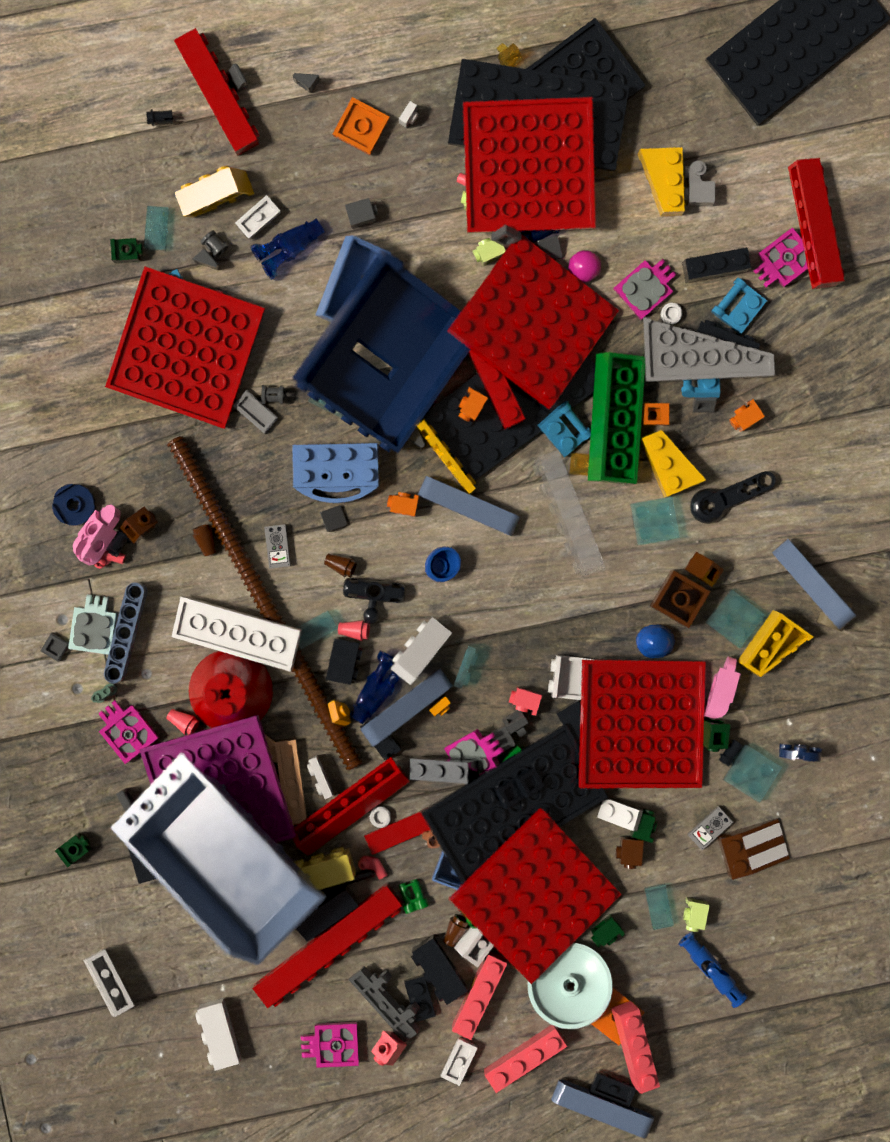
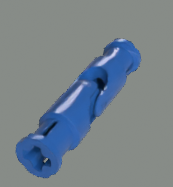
M693 932L686 934L678 943L680 947L683 946L688 951L693 962L709 979L713 980L717 990L722 995L725 994L731 1001L733 1008L740 1006L748 997L746 993H742L735 985L734 979L722 969L720 963L709 950L696 940ZM704 961H712L706 969L703 967L702 963Z

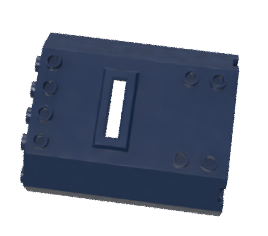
M380 250L292 379L297 382L295 386L305 393L309 391L307 395L316 402L319 399L326 403L324 407L333 414L337 411L343 415L341 420L350 426L353 423L357 425L359 433L365 437L371 435L380 441L381 444L379 446L390 453L393 450L399 453L470 351V348L447 331L461 311L403 267L404 264L387 251ZM360 343L391 366L392 370L389 374L386 375L353 351L356 344Z

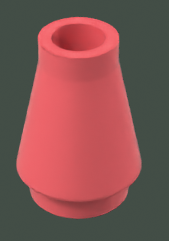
M364 620L339 622L338 635H344L363 641V639L368 640L370 624Z
M171 709L166 718L184 735L194 733L199 725V721L196 720L195 716L175 709Z

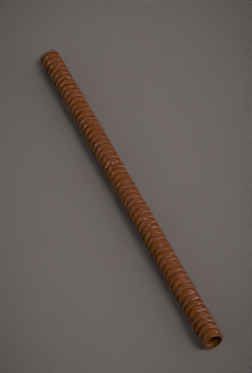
M179 436L169 441L167 447L171 448L170 452L174 453V459L178 460L176 463L181 466L180 470L184 471L183 476H186V481L190 482V488L193 487L194 490L192 492L196 493V499L200 500L199 505H202V510L206 511V517L209 516L210 519L208 521L212 522V528H215V533L219 535L218 539H221V544L225 545L226 548L224 550L228 551L229 554L227 555L232 558L231 562H234V568H237V573L241 574L242 577L240 579L244 580V586L247 585L248 587L246 590L251 592L250 597H253V602L257 603L256 608L260 609V615L263 614V619L285 625L286 621H283V616L279 615L280 610L276 609V603L273 604L272 602L274 599L270 598V592H267V587L263 586L264 581H261V576L256 573L258 570L254 569V563L251 564V558L247 557L248 552H245V547L241 546L242 541L238 540V534L235 535V529L231 528L232 523H229V518L225 517L226 512L221 510L223 507L219 506V500L215 499L216 494H213V489L209 488L210 483L205 481L207 478L203 477V471L199 470L201 468L200 465H197V460L193 459L194 454L190 453L191 449L187 448V442L183 441L185 439L184 436ZM297 649L292 670L296 674L294 677L299 679L297 682L298 684L301 683V689L305 690L304 695L309 697L307 700L311 701V707L315 708L313 711L314 713L317 712V718L321 719L320 724L324 725L323 729L327 730V736L331 737L329 740L333 741V747L337 748L336 753H339V758L343 759V765L346 764L347 767L345 769L351 770L359 766L363 760L358 758L359 753H356V748L352 747L353 742H350V737L346 736L347 731L342 729L344 726L332 722L328 708L330 701L326 700L328 697L324 696V690L320 689L321 684L317 683L318 679L314 678V672L310 671L312 668L308 667V661L305 662V655L302 656L301 654L302 650Z

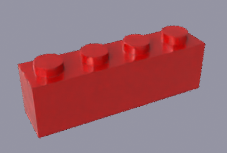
M470 350L469 356L504 429L506 430L523 422L525 417L504 374Z

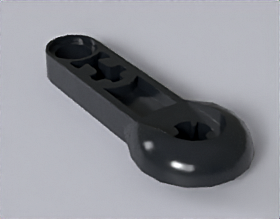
M764 471L724 489L706 488L699 490L691 499V514L701 523H715L721 519L731 506L773 488L776 482L775 476L769 471ZM768 475L771 478V484L768 487L760 484L761 476ZM755 478L756 486L760 490L757 491L755 487L749 490V495L742 493L743 484L745 483L746 486L754 484L752 479ZM705 500L708 503H713L712 511L703 510L702 505H705L703 503Z

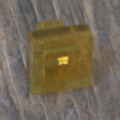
M502 43L496 48L500 52L498 56L500 65L514 67L522 60L519 48L514 43L509 47Z
M571 453L569 475L588 476L589 454Z

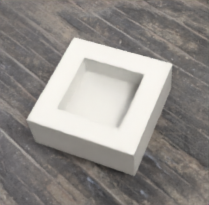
M410 101L401 114L399 124L407 128L409 123L413 125L419 115L416 104Z

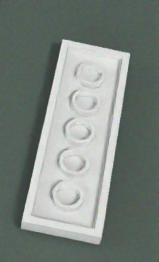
M181 596L172 637L292 671L302 629Z

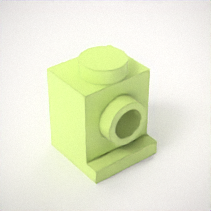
M487 238L478 243L479 246L472 252L476 261H481L484 266L501 258L506 250L504 246Z
M686 897L685 902L689 905L688 908H685L683 920H686L685 923L687 924L686 929L693 932H698L699 929L705 930L710 905L707 901Z

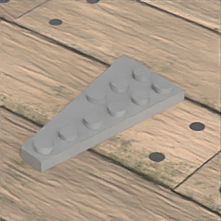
M643 318L646 382L775 376L774 354L744 347L733 342L723 341L712 336Z

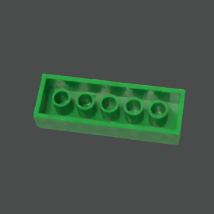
M612 352L596 354L588 481L637 484L645 376L644 356Z

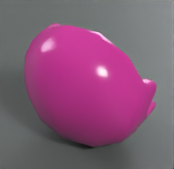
M581 250L570 258L568 269L574 276L586 283L592 281L600 274L602 263L599 256L594 252Z

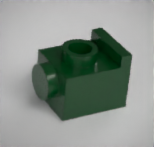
M137 238L110 239L111 260L115 264L140 262V256H143V246ZM125 246L130 247V250L127 253L123 252V248Z
M704 719L703 746L712 752L728 749L730 724L722 719Z
M643 808L637 831L631 830L630 835L634 838L653 843V837L650 835L655 833L657 821H655L656 812Z
M77 833L56 849L55 852L68 868L91 850L89 846L90 841L85 835L81 836L80 833ZM71 846H75L77 848L76 853L72 852V850L70 849Z
M611 914L591 929L593 934L591 939L598 947H604L606 944L608 946L618 939V934L621 936L625 935L624 930Z

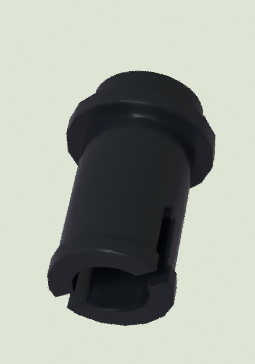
M151 109L146 112L147 124H152V126L154 124H173L172 110L153 111Z
M122 530L117 531L116 537L106 550L112 556L118 557L126 543H130L131 540Z
M732 739L728 749L723 754H719L720 758L718 760L727 767L731 764L733 765V760L744 746Z

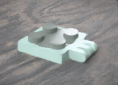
M87 594L85 608L74 607L68 649L109 654L117 619V613L107 612L109 597H104L101 605L100 596L96 595L94 603H91L92 595Z

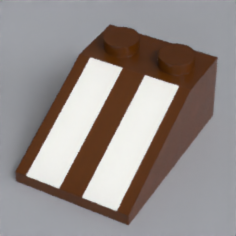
M778 818L718 836L727 872L732 880L752 875L790 859Z

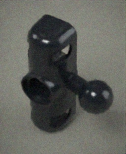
M347 578L344 580L343 595L345 597L369 600L368 609L363 613L364 620L369 624L376 623L380 618V613L376 609L377 601L402 603L405 599L406 587L401 583ZM350 580H358V584L350 583ZM392 584L400 585V588H392ZM371 585L379 586L380 594L373 597L369 595L368 589ZM349 593H350V594H357V597H352V596H348V595H349ZM391 598L399 599V602L390 600Z

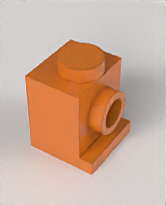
M469 387L467 393L470 395L469 397L464 396L459 404V407L462 409L458 417L467 422L470 420L475 422L488 398Z
M754 399L747 402L749 407H746L744 404L735 410L736 415L729 419L735 430L739 429L742 432L765 417Z
M643 403L642 426H668L669 403ZM649 412H655L656 418L651 419L649 417Z
M398 492V496L389 495L387 507H390V512L415 517L419 496L415 495L414 499H411V494Z

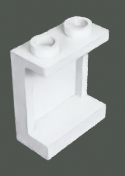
M556 655V659L551 660L550 671L554 672L553 680H549L548 692L551 693V697L581 700L582 659H598Z

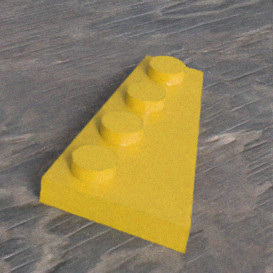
M424 420L417 425L418 431L468 494L472 493L476 489L474 487L476 484L475 480L469 473L467 475L464 474L461 470L463 465L456 457H451L448 453L450 451L449 447L443 440L441 442L435 436L437 432L431 424L427 425Z

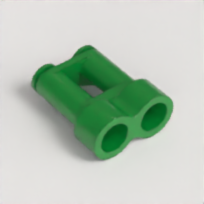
M418 878L411 880L410 882L412 883L406 884L405 882L398 885L400 886L399 889L405 904L403 905L405 914L429 906L427 898H424ZM408 886H412L416 898L411 899Z

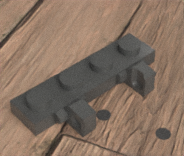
M365 966L362 967L348 980L404 1042L416 1035L420 1028L414 1022L416 1019L414 1015H416V1012L421 1007L416 1001L407 1008L403 1004L400 1006L386 991L387 987L384 983H387L392 978V974L388 970L378 976L376 973L371 974Z

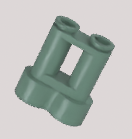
M109 683L103 689L94 692L91 700L102 703L107 699V696L115 695L118 688L114 683Z

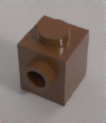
M142 507L126 519L120 528L133 543H136L152 531L158 522L151 511Z
M698 552L694 554L685 568L695 578L711 587L714 586L724 571L714 561Z
M620 837V846H616V859H619L620 864L624 865V868L636 869V866H642L643 840L634 837Z

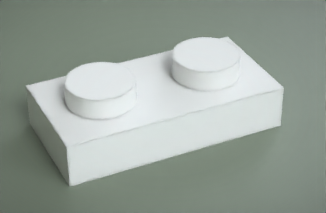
M266 195L236 221L235 224L250 240L277 217L281 211Z
M318 755L311 757L308 760L310 764H307L310 775H315L318 783L315 786L320 796L323 795L325 799L332 797L334 792Z
M606 798L601 803L597 818L632 831H637L643 811Z
M458 1037L442 1070L441 1077L460 1086L478 1046Z

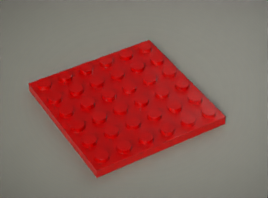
M592 97L463 102L467 233L495 232L505 225L517 231L595 229Z
M521 234L522 239L514 244H510L447 331L546 408L550 409L619 310Z
M144 266L105 387L226 429L266 309Z
M582 659L579 788H702L706 662Z
M540 808L448 899L532 984L622 894L545 811Z

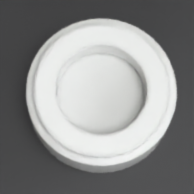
M676 303L666 304L660 313L662 321L670 325L676 324L682 317L681 307Z
M377 806L372 809L370 821L375 827L383 828L389 824L391 813L386 807Z

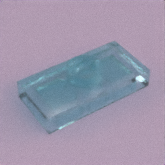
M660 884L645 887L652 929L657 930L674 926L666 885Z

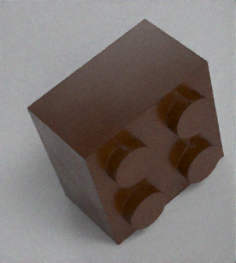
M670 570L650 607L682 626L689 628L710 591L680 573Z

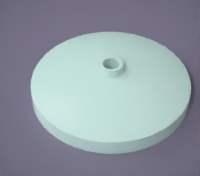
M573 943L532 984L528 981L529 998L536 1012L548 1023L563 1029L583 1028L598 1020L606 1011L613 991L612 976L603 958L593 949L579 943ZM574 983V990L570 991L567 985Z

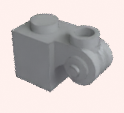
M695 161L691 166H684V179H688L687 187H684V200H687V206L712 207L715 203V181L701 180V177L706 172V165L702 161Z

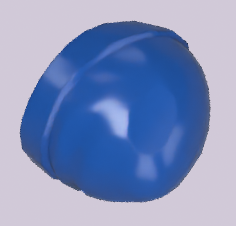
M447 546L436 548L429 554L425 562L427 576L436 582L451 580L460 570V556L453 548Z
M657 624L648 625L637 634V648L646 657L662 658L668 655L674 648V635L665 626Z

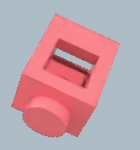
M517 687L516 691H511L509 703L516 705L515 709L527 713L528 709L532 710L531 714L536 716L542 695Z
M383 1030L381 1038L371 1052L375 1055L373 1059L381 1066H393L407 1044L393 1032Z

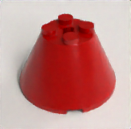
M216 651L205 657L195 668L189 683L191 706L197 717L210 728L259 715L261 721L267 713L273 697L271 677L263 663L221 651ZM226 689H229V690H230L229 695H230L231 697H229V696L226 695V693H225V690H226Z

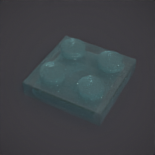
M672 496L630 504L637 545L680 538Z
M730 590L706 621V624L740 649L765 617V614L735 591Z
M745 744L723 780L760 803L782 767Z

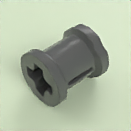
M214 230L210 231L200 241L202 245H205L213 253L212 257L214 259L221 256L228 248V245L226 243L223 244L216 236Z
M262 385V404H266V402L284 404V385H280V387H266V385ZM268 394H277V396H269Z

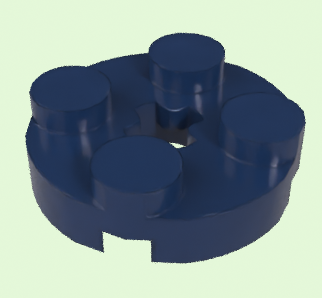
M67 484L56 491L52 510L60 522L70 526H79L86 523L96 510L95 498L88 488L80 484ZM73 499L79 502L77 510L69 509L71 505L70 500Z
M780 743L779 757L819 762L822 757V748L810 747L807 749V745L795 744L794 748H792L791 744Z

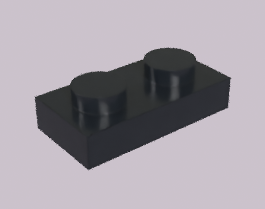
M420 975L404 980L410 1004L412 1005L416 1001L421 1007L416 1012V1015H414L415 1021L419 1022L436 1017L424 976Z
M596 1071L589 1089L591 1094L627 1108L630 1107L636 1091L633 1085Z

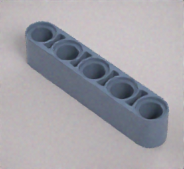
M428 476L425 477L418 496L509 536L513 535L520 519L519 516Z
M789 539L772 552L838 629L843 628L856 616Z
M139 582L131 583L125 589L104 670V677L109 683L122 681L128 670L148 591L147 587ZM134 586H138L141 589V595L138 598L132 595ZM130 606L136 610V615L133 618L128 617L126 613L127 608ZM123 627L130 629L131 634L129 638H124L121 635ZM118 647L125 650L123 659L116 656ZM112 668L119 670L120 676L118 679L112 678L110 674Z
M439 669L360 730L373 747L449 690L453 685L443 671Z
M563 1079L558 1080L551 1098L554 1103L642 1138H647L655 1118L653 1115L632 1106L627 1108L591 1094L589 1089Z

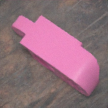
M107 505L100 512L95 510L77 534L78 537L74 541L73 551L81 562L89 566L96 564L117 534L114 528L120 520L121 513L115 506Z
M728 656L724 667L720 668L718 673L714 675L704 710L705 717L712 719L723 717L727 713L730 703L733 702L740 673L735 672L736 658Z

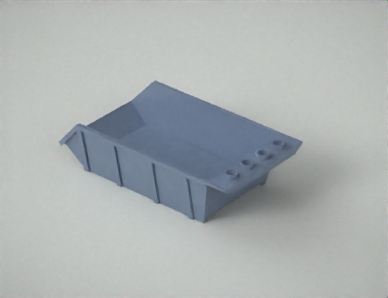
M181 754L111 829L227 955L259 965L326 898L325 894L315 888L309 879L310 875L304 873L282 850L283 847L277 844L252 818L253 815L250 812L247 813L231 796L224 784H220L216 778L200 772ZM173 773L177 775L176 780L172 778ZM158 788L162 789V795L158 793ZM144 803L148 804V810L144 808ZM130 818L134 820V825L130 823Z

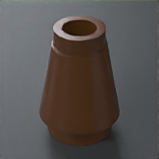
M209 524L192 529L194 533L192 536L204 557L216 553L213 531Z
M328 553L324 565L344 578L346 576L351 578L356 569L357 562L353 561V558Z
M455 914L454 917L450 918L443 940L445 944L454 947L469 929L466 917Z

